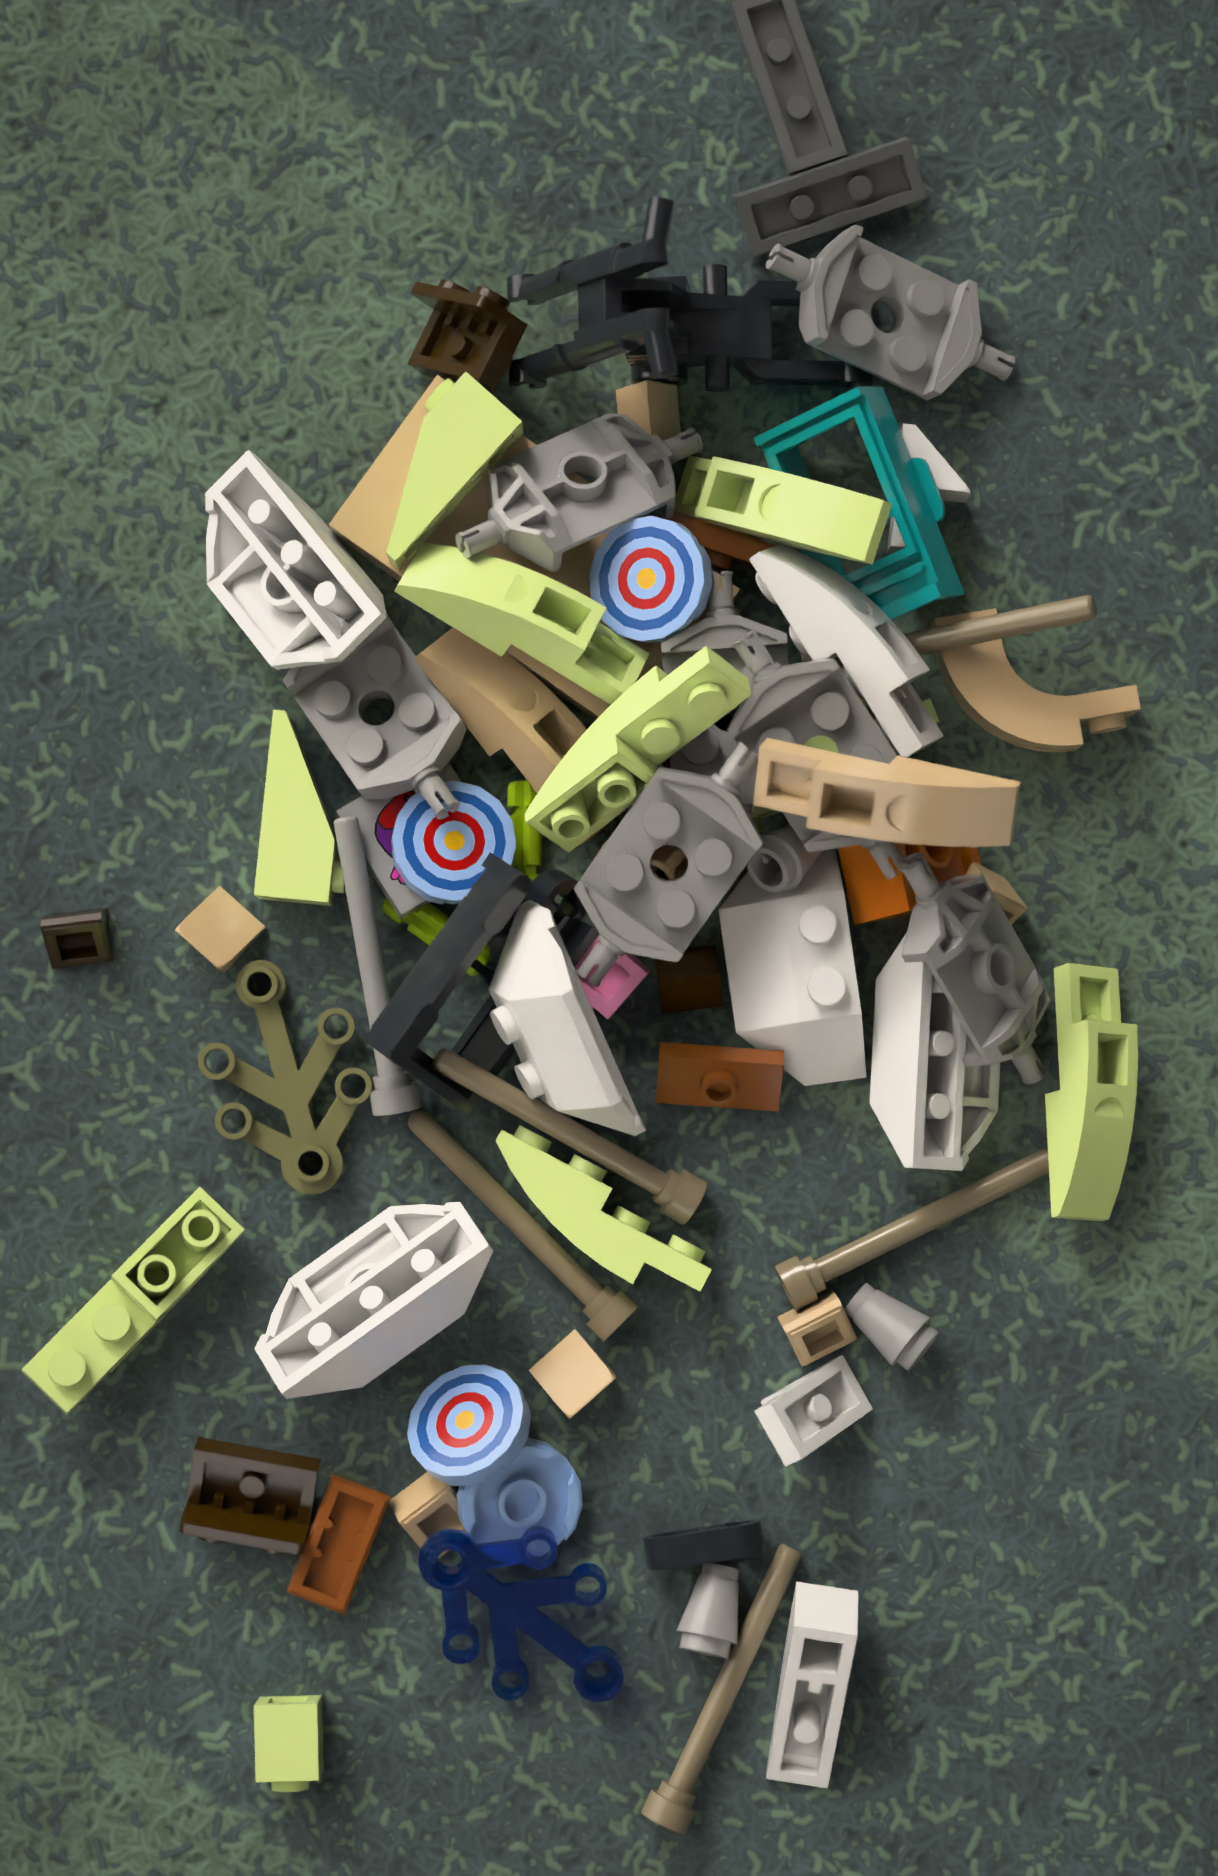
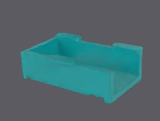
M858 386L753 438L756 446H761L769 469L810 479L798 446L855 418L886 499L892 504L886 525L889 523L890 518L894 517L905 548L873 562V565L868 564L845 575L839 557L801 549L802 553L837 572L861 590L890 620L899 618L934 601L955 599L965 594L937 525V522L944 518L946 512L941 494L927 461L919 457L911 459L883 387Z

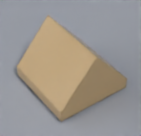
M645 380L616 390L618 414H626L650 436L657 434L664 441L681 433L677 385Z
M833 1290L818 1296L817 1301L797 1311L792 1309L777 1317L801 1366H806L857 1339L845 1310Z

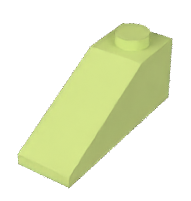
M467 372L456 383L449 378L443 381L430 395L424 405L429 412L423 418L386 551L389 562L398 571L412 558L421 543H425L487 475V467L498 463L524 434L522 421Z
M273 710L254 896L262 900L333 906L334 892L345 893L336 836L291 717L286 711Z

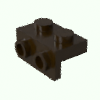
M441 279L438 286L415 282L410 294L434 310L407 364L426 376L435 378L438 375L444 380L449 378L453 382H457L467 372L485 389L496 392L501 379L507 374L512 365L513 354L528 324L507 311L510 306L509 300L488 288L477 286L475 292L471 293L464 287L445 279Z
M198 1437L193 1451L187 1503L180 1520L179 1532L197 1536L202 1541L208 1543H235L257 1547L263 1552L274 1555L286 1553L302 1554L312 1524L321 1459Z

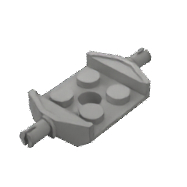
M857 224L841 232L816 258L807 259L782 247L779 243L772 248L768 256L772 260L769 259L766 262V268L798 282L795 290L801 292L799 329L806 344L925 400L941 395L965 369L972 366L984 370L1002 381L1006 380L1011 374L1013 367L1008 365L1015 364V357L985 344L981 338L982 328L976 282L968 279L958 285L861 238L864 228ZM874 302L884 304L891 311L894 325L890 333L882 332L874 325L871 317V309Z
M606 414L487 467L488 521L464 532L457 533L455 535L457 547L461 553L463 552V556L468 559L472 555L496 544H505L517 554L551 572H555L561 569L563 552L624 525L635 518H639L656 509L660 511L661 516L666 520L673 517L676 494L672 464L695 453L702 452L703 443L698 433L695 434L694 428L690 427L686 431L662 441L657 434L650 436L626 414ZM578 472L586 476H594L597 480L589 484H578L569 480L567 476Z
M721 571L722 590L719 591L717 572H712L713 584L708 599L710 612L706 613L705 619L661 643L663 671L669 675L707 646L745 675L749 680L751 689L754 685L751 678L754 675L731 644L741 638L749 651L754 653V649L745 635L755 629L757 636L769 652L773 662L778 661L781 666L789 665L787 633L739 616L737 610H733V573L731 571ZM713 724L670 757V768L712 777L714 772L720 773V770L738 744L729 732L722 731ZM745 755L739 762L740 765H742L747 759ZM752 769L742 785L738 787L741 789L738 797L748 814L753 812L752 806L756 782V772L754 769Z
M388 615L343 661L290 668L283 679L284 684L364 799H389L415 790L417 794L421 793L437 819H444L449 816L440 803V799L444 800L452 813L459 808V801L455 799L441 779L443 775L440 771L459 750L467 728L459 715L453 710L448 701L414 659L416 656L397 631ZM377 699H388L394 703V713L384 724L369 725L364 722V712L371 702Z
M755 629L745 635L754 649V653L749 651L741 638L731 644L754 675L751 678L754 682L751 688L752 695L743 701L727 728L737 744L741 741L749 746V750L745 754L746 758L752 750L759 753V746L767 738L804 746L814 736L831 738L835 742L840 754L890 764L897 756L834 658L781 666L778 661L773 662L769 652L757 636ZM757 764L753 768L755 772H757ZM782 812L808 852L861 845L863 849L868 848V851L885 875L886 880L897 876L887 860L888 857L893 860L899 871L902 872L899 865L903 863L902 860L904 858L893 842L852 837L806 828L807 817Z
M740 741L737 748L720 770V773L714 772L712 777L678 769L659 767L574 887L577 896L599 932L597 937L599 942L580 968L576 970L585 979L594 965L598 964L597 969L588 981L590 984L599 987L600 982L617 960L618 955L623 956L625 953L678 963L686 948L755 852L762 846L763 839L738 797V794L741 792V789L738 787L742 785L758 762V753L752 750L742 765L739 764L749 750V746ZM664 845H674L682 849L688 859L686 872L680 878L674 880L660 878L654 872L651 865L652 855L656 849Z
M917 852L907 856L902 860L903 863H900L899 868L913 888L917 903L912 909L901 956L905 963L926 961L974 1044L970 1052L966 1053L962 1059L965 1066L992 1065L1011 1059L1024 1084L1030 1085L1040 1081L1044 1077L1043 1074L1047 1073V1069L1040 1061L1031 1044L1037 1036L1034 1030L1051 1000L1045 983L982 873L963 875L938 882L923 853Z

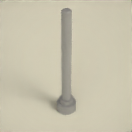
M349 816L338 818L333 823L371 1030V1026L389 1003L390 996L359 821L357 817ZM374 1049L378 1075L372 1077L374 1088L370 1091L369 1096L373 1116L392 1115L421 1108L418 1083L411 1081L408 1072L403 1071L401 1067Z

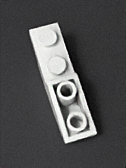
M782 544L760 551L749 558L757 571L755 577L759 589L770 602L779 606L790 624L789 634L795 646L805 656L811 657L813 661L839 657L843 664V674L856 694L864 697L876 716L875 722L893 750H897L902 757H909L944 736L911 685V682L930 669L907 637L870 598L837 572L810 556Z

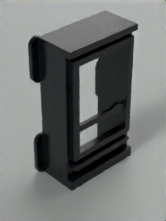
M491 852L482 863V866L486 868L483 874L473 884L470 892L462 899L373 1023L371 1030L367 1032L363 1029L358 1036L386 1058L468 1115H470L482 1097L435 1071L432 1068L434 1059L417 1047L437 1021L438 1011L470 967L484 976V982L490 986L496 968L489 969L476 958L490 938L503 929L531 889L532 879ZM555 901L552 902V904H554L555 907L559 905ZM584 921L579 923L564 944L574 968L599 934L596 929ZM490 995L451 1051L491 1074L498 1076L510 1057L516 1052L513 1043L505 1044L492 1022L490 1011L497 1007Z

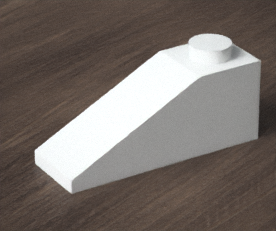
M796 1582L785 1642L766 1779L828 1788L857 1640L858 1591Z

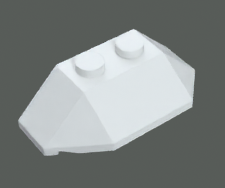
M248 450L205 493L206 512L209 513L206 535L207 585L271 667L280 670L343 661L387 618L383 594L319 515L253 452Z
M835 848L824 850L799 885L792 890L766 891L754 882L748 871L718 910L736 1034L756 1049L784 1051L783 1070L804 1086L866 1078L862 1012L845 894Z
M531 900L519 905L489 991L497 1007L490 1011L492 1022L505 1044L513 1043L521 1063L515 1066V1072L522 1088L530 1099L538 1098L556 1111L633 1136L646 1131L550 910Z
M905 934L876 978L869 1103L905 1168L962 1171L969 1160L968 1154L980 1142L998 1112L1000 1062L992 1065L965 1066L962 1059L966 1053L970 1052L974 1044L926 961L905 963L901 956L906 938Z
M460 1202L445 1203L444 1206L429 1204L390 1206L288 1279L271 1314L266 1334H261L255 1350L281 1394L286 1399L364 1387L465 1314L493 1250Z

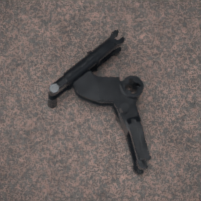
M649 198L642 240L639 243L623 242L577 260L562 262L557 267L539 274H517L507 277V300L509 302L527 300L528 305H539L547 300L578 290L579 330L573 331V341L555 344L552 348L520 359H514L508 371L509 386L529 384L530 389L543 388L547 386L548 378L569 371L576 372L585 369L588 365L624 353L631 367L632 385L650 380L677 385V387L688 383V367L705 366V390L710 392L730 390L729 367H734L750 384L821 385L838 388H850L851 383H859L863 386L873 385L872 374L844 361L772 360L771 306L800 307L801 292L795 290L797 281L757 280L741 296L728 295L727 266L721 264H711L703 267V293H691L687 276L637 278L642 276L643 273L668 265L666 247L674 201L668 198Z

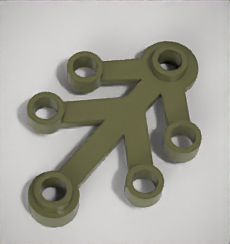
M252 961L246 964L238 973L236 991L245 1005L255 1009L274 1078L238 1059L234 1050L223 1043H211L205 1046L198 1056V1066L202 1074L207 1078L213 1080L225 1079L283 1111L291 1137L254 1120L252 1111L246 1105L236 1102L227 1103L218 1110L215 1116V1126L223 1137L231 1140L243 1139L281 1160L283 1177L296 1191L304 1194H320L332 1188L339 1180L343 1170V1156L337 1143L358 1105L366 1102L370 1098V1091L373 1090L372 1078L366 1071L351 1067L340 1072L335 1080L337 1097L318 1128L315 1129L309 1103L340 1047L354 1037L356 1022L354 1017L342 1008L326 1010L318 1020L317 1028L319 1035L301 1068L298 1070L279 1004L287 991L286 977L277 965L269 961ZM257 973L267 974L272 982L270 991L264 996H255L249 989L250 979ZM334 1015L344 1016L348 1021L347 1033L338 1039L331 1038L326 1032V1022ZM214 1050H223L228 1055L229 1064L222 1073H213L207 1066L208 1055ZM353 1074L360 1075L366 1084L364 1093L358 1098H349L343 1092L344 1080ZM232 1109L242 1111L246 1117L245 1127L238 1133H231L224 1126V1117ZM309 1151L317 1152L323 1160L321 1171L313 1176L305 1174L300 1167L301 1157Z

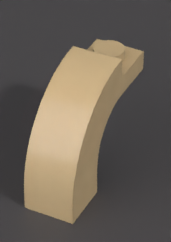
M993 608L935 618L930 628L997 614V609ZM1002 639L935 653L942 678L961 709L987 732L1022 748L1042 752L1077 751L1084 744L1080 725L1088 724L1090 734L1123 729L1127 727L1125 717H1131L1141 709L1137 685L1071 696L1051 695L1033 688L1023 681L1011 667L1004 652Z

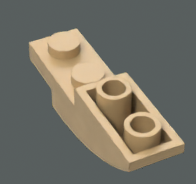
M453 627L414 658L489 757L503 748L536 793L539 792L562 758L587 730L582 722L549 688L505 652L501 657ZM599 829L597 832H595L593 835H591L589 838H587V839H586L585 841H583L581 844H583L584 842H586V841H588L589 839H591V838H592L594 835H596L601 829Z
M767 738L759 746L753 805L807 817L806 828L852 837L933 846H1010L1013 841L1021 782L898 755L890 764Z

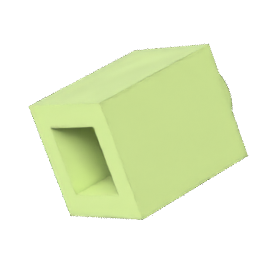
M322 1695L258 1698L254 1704L256 1782H271V1790L275 1792H298L309 1789V1781H319L324 1771Z

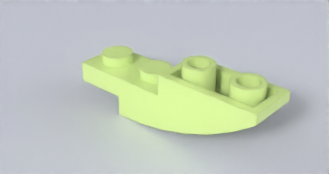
M689 456L676 494L674 511L736 532L771 539L785 546L873 565L892 504L858 492L760 466L714 456L712 460Z
M422 542L394 592L502 657L512 644L610 705L637 681L650 654L599 623L606 610L605 606L550 577L479 552L467 559L457 547Z
M707 646L669 675L657 666L653 667L615 700L562 758L525 812V822L569 853L634 804L657 772L658 766L750 697L752 694L748 678Z
M1067 963L1054 968L1060 1090L1045 1094L1051 1217L1105 1221L1110 1218L1120 1189L1133 1130L1138 1075L1137 1024L1121 1023L1118 969Z
M521 1125L518 1126L514 1136L501 1130L496 1143L510 1170L528 1197L550 1223L577 1248L601 1266L631 1284L635 1282L643 1264L647 1263L688 1286L701 1291L712 1270L701 1263L706 1251L674 1234L668 1244L646 1234L651 1222L617 1205L613 1215L602 1211L601 1209L612 1190V1187L602 1183L607 1173L606 1170L576 1154L573 1155L569 1165L547 1153L552 1144L551 1141Z
M199 1187L111 1276L107 1284L22 1368V1373L68 1415L189 1292L245 1229Z

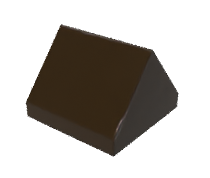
M107 907L49 914L40 920V929L52 969L113 961Z
M715 945L686 948L678 963L655 958L662 1014L723 1006L721 977Z

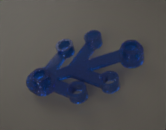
M542 1526L529 1528L520 1539L477 1544L469 1534L461 1530L443 1529L433 1533L424 1541L419 1552V1570L424 1580L430 1586L440 1590L442 1594L446 1625L442 1638V1650L449 1661L455 1664L469 1663L476 1658L480 1649L479 1632L469 1622L468 1590L488 1605L495 1658L491 1684L494 1693L499 1698L507 1701L517 1700L525 1695L529 1687V1671L526 1664L520 1660L516 1627L573 1669L575 1688L583 1698L592 1702H604L612 1699L619 1693L624 1681L623 1664L619 1655L606 1646L595 1645L588 1647L536 1608L537 1606L571 1602L587 1607L597 1605L604 1599L607 1592L606 1576L599 1566L592 1563H584L575 1567L570 1576L502 1583L486 1571V1569L523 1563L537 1570L545 1569L552 1565L557 1557V1539L551 1530ZM534 1540H543L549 1544L550 1550L545 1555L534 1556L528 1552L527 1546ZM446 1550H454L461 1555L462 1560L456 1566L449 1567L443 1565L438 1557ZM593 1577L600 1585L595 1591L584 1593L576 1587V1584L581 1578ZM463 1634L468 1636L473 1643L466 1650H457L449 1642L452 1637ZM594 1661H603L608 1664L610 1669L604 1676L594 1677L588 1673L587 1667ZM514 1671L521 1676L522 1680L515 1687H506L501 1684L499 1677L504 1672Z

